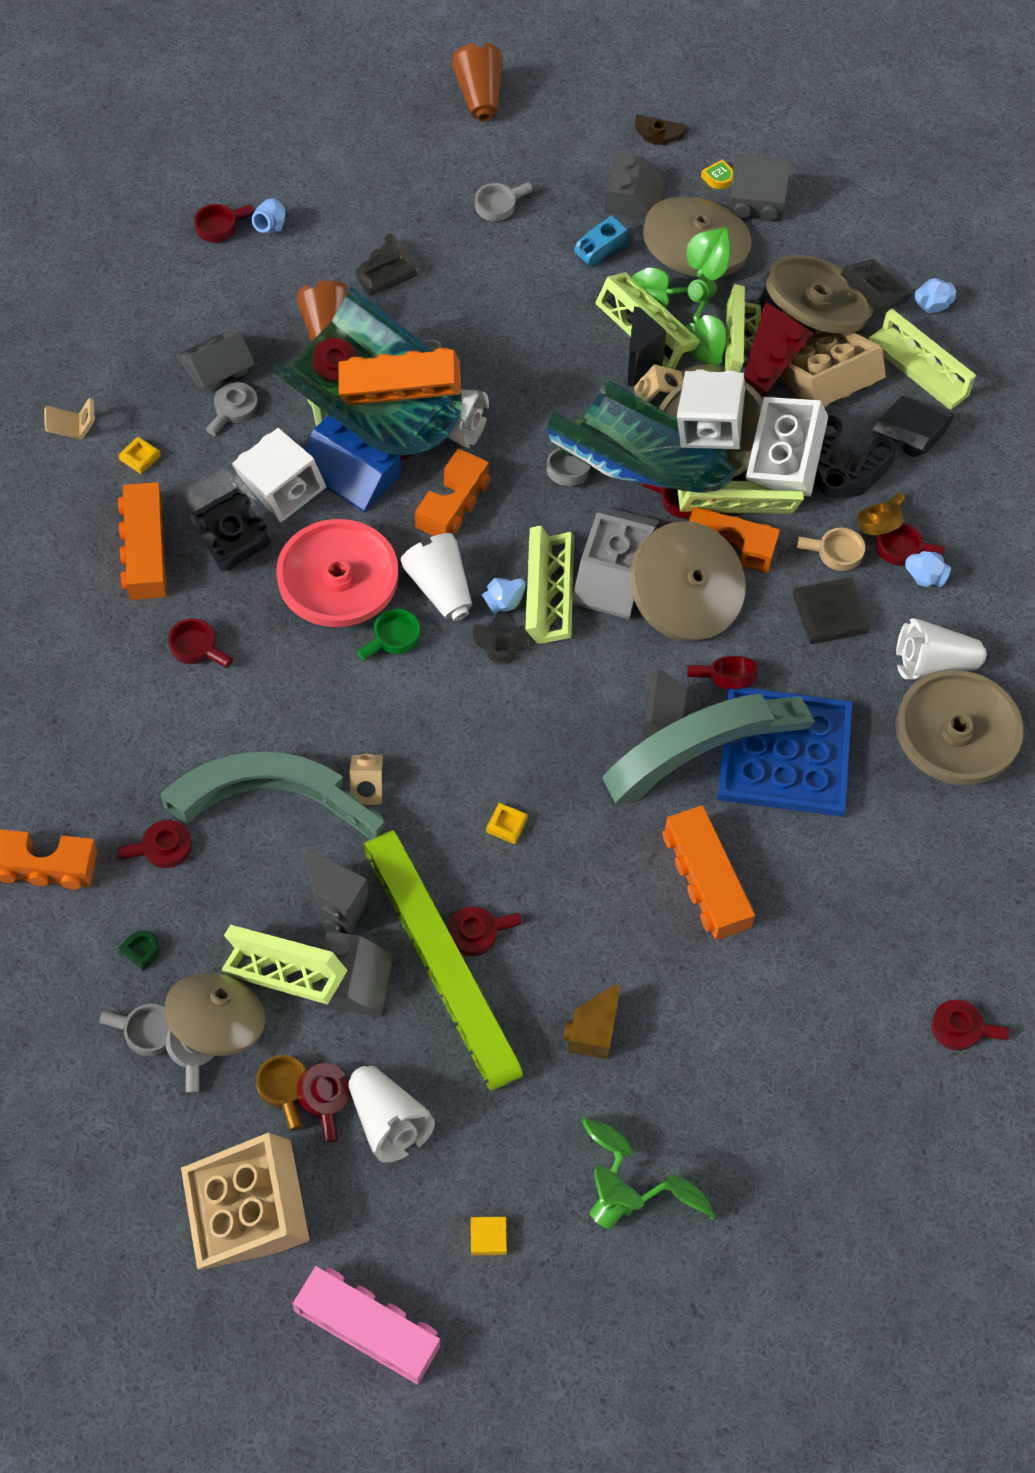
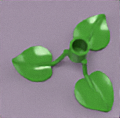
M726 227L701 232L690 240L686 251L687 260L692 268L699 269L697 276L700 279L692 281L689 286L668 288L669 275L659 268H646L632 276L665 309L669 304L668 294L686 292L691 300L701 303L693 317L695 323L685 326L700 340L697 348L688 351V353L703 363L714 365L723 363L727 331L719 318L713 315H705L700 319L699 317L704 307L709 304L708 300L716 294L717 286L713 280L720 278L726 272L730 262L731 242Z
M586 1117L580 1120V1122H583L588 1134L601 1146L613 1151L615 1156V1162L611 1170L601 1165H597L594 1169L599 1199L589 1213L599 1225L611 1230L623 1214L629 1216L634 1209L641 1210L644 1202L662 1190L672 1191L674 1196L683 1203L709 1215L712 1220L715 1219L716 1215L704 1194L690 1181L675 1174H669L667 1177L668 1181L660 1183L643 1196H640L635 1189L622 1181L617 1175L623 1154L631 1156L633 1153L627 1139L615 1128L604 1122Z

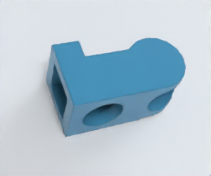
M611 215L587 232L577 242L574 252L589 267H594L614 251L618 250L620 252L628 247V230Z

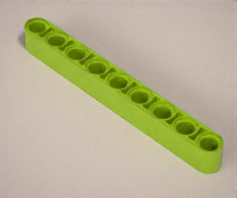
M391 830L364 842L365 854L368 860L372 859L373 861L370 863L382 887L386 885L387 888L384 890L396 913L400 912L401 915L398 917L410 940L414 939L415 942L412 944L424 967H429L427 972L439 995L443 994L444 997L441 999L453 1022H458L459 1025L456 1027L469 1052L473 1051L471 1056L483 1079H488L489 1082L486 1085L492 1092L523 1077L515 1054L395 831Z

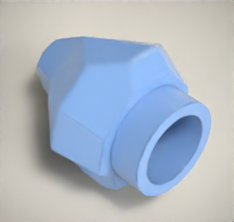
M275 198L266 199L256 208L255 213L252 215L254 228L262 233L280 232L285 221L286 209Z
M937 278L926 281L915 292L916 302L928 314L937 313L948 308L956 299L954 285L951 282H945Z
M922 551L920 554H912L906 559L905 563L906 569L913 576L917 584L925 587H931L932 585L937 587L943 586L951 571V566L945 564L942 555L936 552Z
M494 578L488 584V590L481 595L495 615L501 610L505 612L517 607L523 597L526 583L521 578L511 581L507 578Z

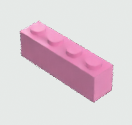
M315 1266L292 1303L294 1312L418 1385L440 1348V1338L436 1337L438 1332L426 1323L419 1322L416 1325L405 1318L406 1313L393 1304L388 1303L385 1307L374 1300L376 1296L368 1289L360 1285L353 1288L344 1283V1276L334 1269L327 1267L324 1271Z

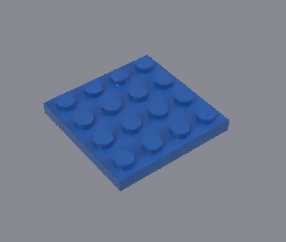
M752 688L728 689L727 700L760 693L765 700L801 696L815 722L809 729L752 735L722 744L717 800L843 817L846 808L852 701Z

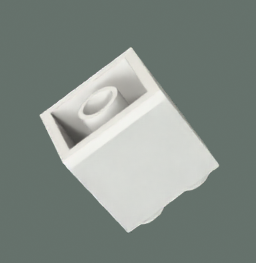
M705 370L685 371L677 412L681 448L740 449L745 396L744 373H737L731 370L724 372H707Z
M279 428L272 433L266 434L258 444L249 451L240 454L237 460L232 463L240 479L279 522L288 518L326 488L314 458Z

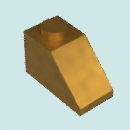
M612 985L576 1008L573 1021L566 1020L563 1040L569 1041L568 1052L608 1060L620 992L619 985Z

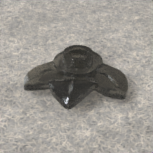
M500 612L492 620L489 627L474 625L473 628L475 643L487 651V656L493 663L499 665L511 663L516 658L517 652L528 648L533 640L525 630L526 624L515 627L505 612ZM505 649L507 652L499 653L497 650Z

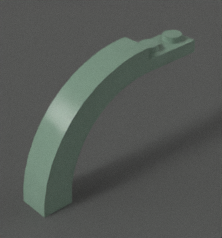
M760 693L730 699L694 712L656 732L624 755L609 769L602 779L615 804L638 801L666 775L710 749L752 735L809 729L815 720L801 696L765 700Z
M247 752L219 758L184 774L160 794L163 807L186 825H189L201 812L222 799L246 791L274 789L295 792L318 801L370 839L385 833L383 817L372 808L366 809L351 792L344 791L343 776L316 761L286 753Z

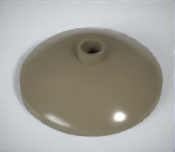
M204 972L186 976L171 987L164 1004V1016L171 1032L188 1047L209 1055L228 1056L246 1051L259 1040L265 1027L266 1015L259 997L243 982L225 974Z

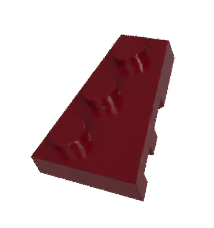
M765 302L744 370L745 382L765 397L809 341L813 332Z

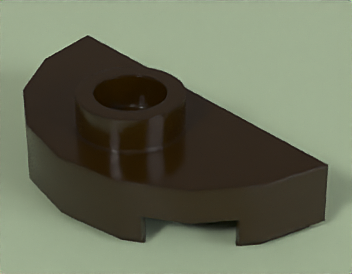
M636 114L635 129L638 130L645 141L655 145H668L671 141L680 140L687 130V125Z

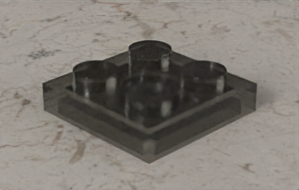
M875 259L846 265L840 274L847 280L850 288L859 291L866 298L867 303L878 310L906 303L912 295L903 284Z
M852 577L794 588L793 597L810 644L867 634L869 632L870 625Z

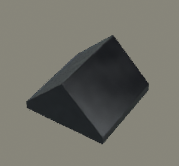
M634 306L627 377V386L632 387L639 382L654 364L662 366L667 331L642 308Z

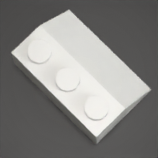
M764 397L746 474L747 480L774 491H803V496L811 497L828 420V414L820 400Z

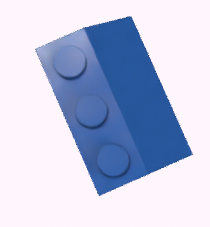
M330 415L313 429L304 448L314 458L326 488L364 513L401 476V455L385 453L371 447Z

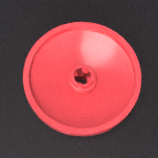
M347 519L324 520L301 529L288 540L278 558L277 582L283 600L301 618L321 626L347 627L371 619L388 605L398 584V561L389 541L374 528L361 522Z

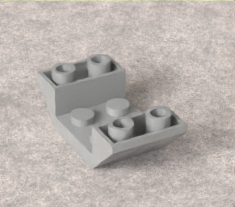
M602 506L596 513L580 562L572 605L630 619L635 603L630 584L632 560L641 542L658 529L660 520Z

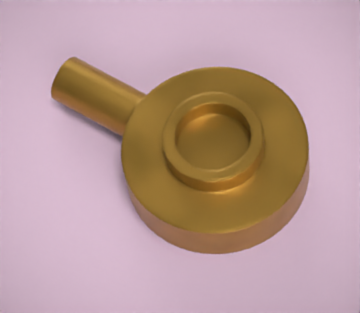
M897 492L887 503H876L863 509L857 516L860 531L868 535H880L899 528L904 521L900 507L905 501L904 494Z
M277 1055L267 1059L260 1066L256 1075V1086L259 1096L266 1104L274 1108H283L289 1130L294 1132L303 1128L296 1105L300 1102L297 1095V1083L301 1074L306 1069L298 1059L292 1056Z

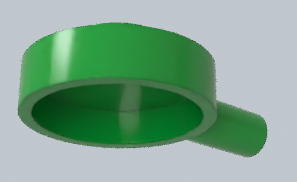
M403 609L385 611L375 621V639L357 650V654L364 661L381 649L390 654L409 652L417 645L420 638V625L417 618L409 611Z

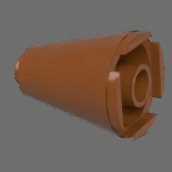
M471 43L460 47L454 52L451 66L471 116L481 122H486L497 114L503 56L498 46L491 43H485V47H476V43Z
M318 281V287L309 289L308 284L297 292V304L314 351L320 342L329 338H339L347 341L348 333L334 323L349 295L353 296L352 290L349 291L345 283Z

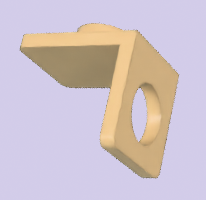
M654 364L634 387L638 409H644L659 391L670 393L676 388L666 382L665 375L673 377L677 386L683 383L682 372Z
M92 398L87 400L80 413L46 406L44 409L45 431L75 439H83L95 420L94 399Z
M361 754L352 755L350 792L355 795L361 805L382 804L383 755ZM363 781L371 782L375 786V793L369 797L361 796L357 792L358 784Z

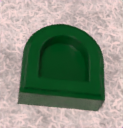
M142 930L131 934L118 949L144 971L157 958L160 947L153 933Z

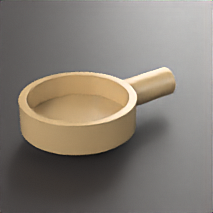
M848 528L831 529L824 534L822 540L798 537V549L819 552L823 563L837 571H849L856 568L861 563L865 553V543L862 537L857 532Z

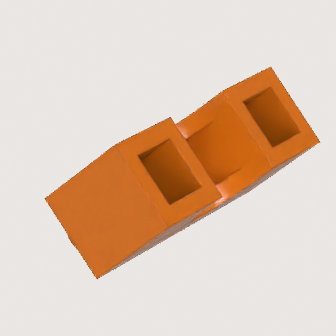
M458 448L444 468V486L453 489L455 492L450 495H439L429 490L415 510V528L433 536L444 533L457 534L463 522L462 517L466 512H472L477 502L476 496L480 491H486L490 484L489 462Z
M693 507L689 519L690 522L703 524L718 532L729 543L736 545L741 551L740 562L743 567L768 573L780 529L773 528L767 524L746 521L737 516L716 513L710 509Z
M0 829L1 882L14 883L15 880H24L35 886H47L48 883L61 884L64 888L77 890L80 886L90 887L98 853L93 839L61 836L58 848L53 854L47 857H35L32 855L34 845L29 832Z

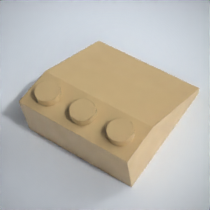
M816 329L811 331L813 332L811 338L781 376L798 399L820 400L825 408L829 403L840 398L849 397L853 392L864 387H870L875 382L886 377L883 348L856 333L834 334Z
M268 1132L181 1168L197 1270L280 1253L310 1241L291 1140Z

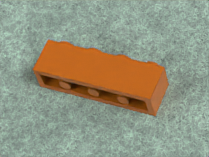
M437 348L434 352L425 353L408 351L405 355L380 354L376 358L351 357L348 361H339V396L347 406L461 394L460 360L454 349Z
M159 482L123 485V497H118L119 514L124 515V521L119 522L120 539H125V546H120L121 564H126V571L120 573L122 590H128L130 600L167 597L162 496Z
M701 805L668 816L665 830L662 831L663 839L667 848H673L677 856L675 864L681 876L685 875L690 884L688 885V893L694 904L698 903L703 912L700 916L704 929L707 932H712L715 941L750 929L755 914L704 806Z

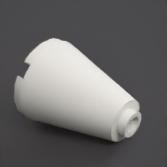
M461 389L462 401L451 404L456 410L461 412L460 418L454 430L447 438L463 447L470 448L469 444L475 445L484 430L487 418L482 416L483 407L489 409L488 395L483 391Z
M452 533L435 535L430 537L431 544L423 547L420 542L406 551L401 557V564L403 569L445 619L452 618L453 621H458L469 615L472 601L457 540Z
M909 619L911 623H905L899 634L896 655H902L904 666L898 664L897 666L901 677L906 680L921 679L929 674L945 670L974 671L978 670L986 660V648L983 647L980 640L921 619Z
M362 1066L353 1072L348 1087L371 1151L381 1162H394L408 1156L409 1154L404 1150L414 1143L418 1147L423 1145L432 1134L435 1126V1121L430 1111L377 1067Z

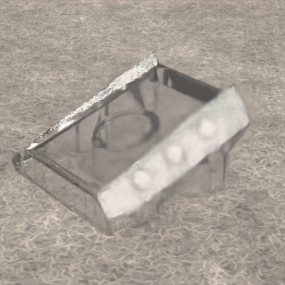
M223 468L190 482L180 491L185 497L188 506L194 511L237 487H240L242 492L248 496L253 510L258 502L237 472L232 468Z

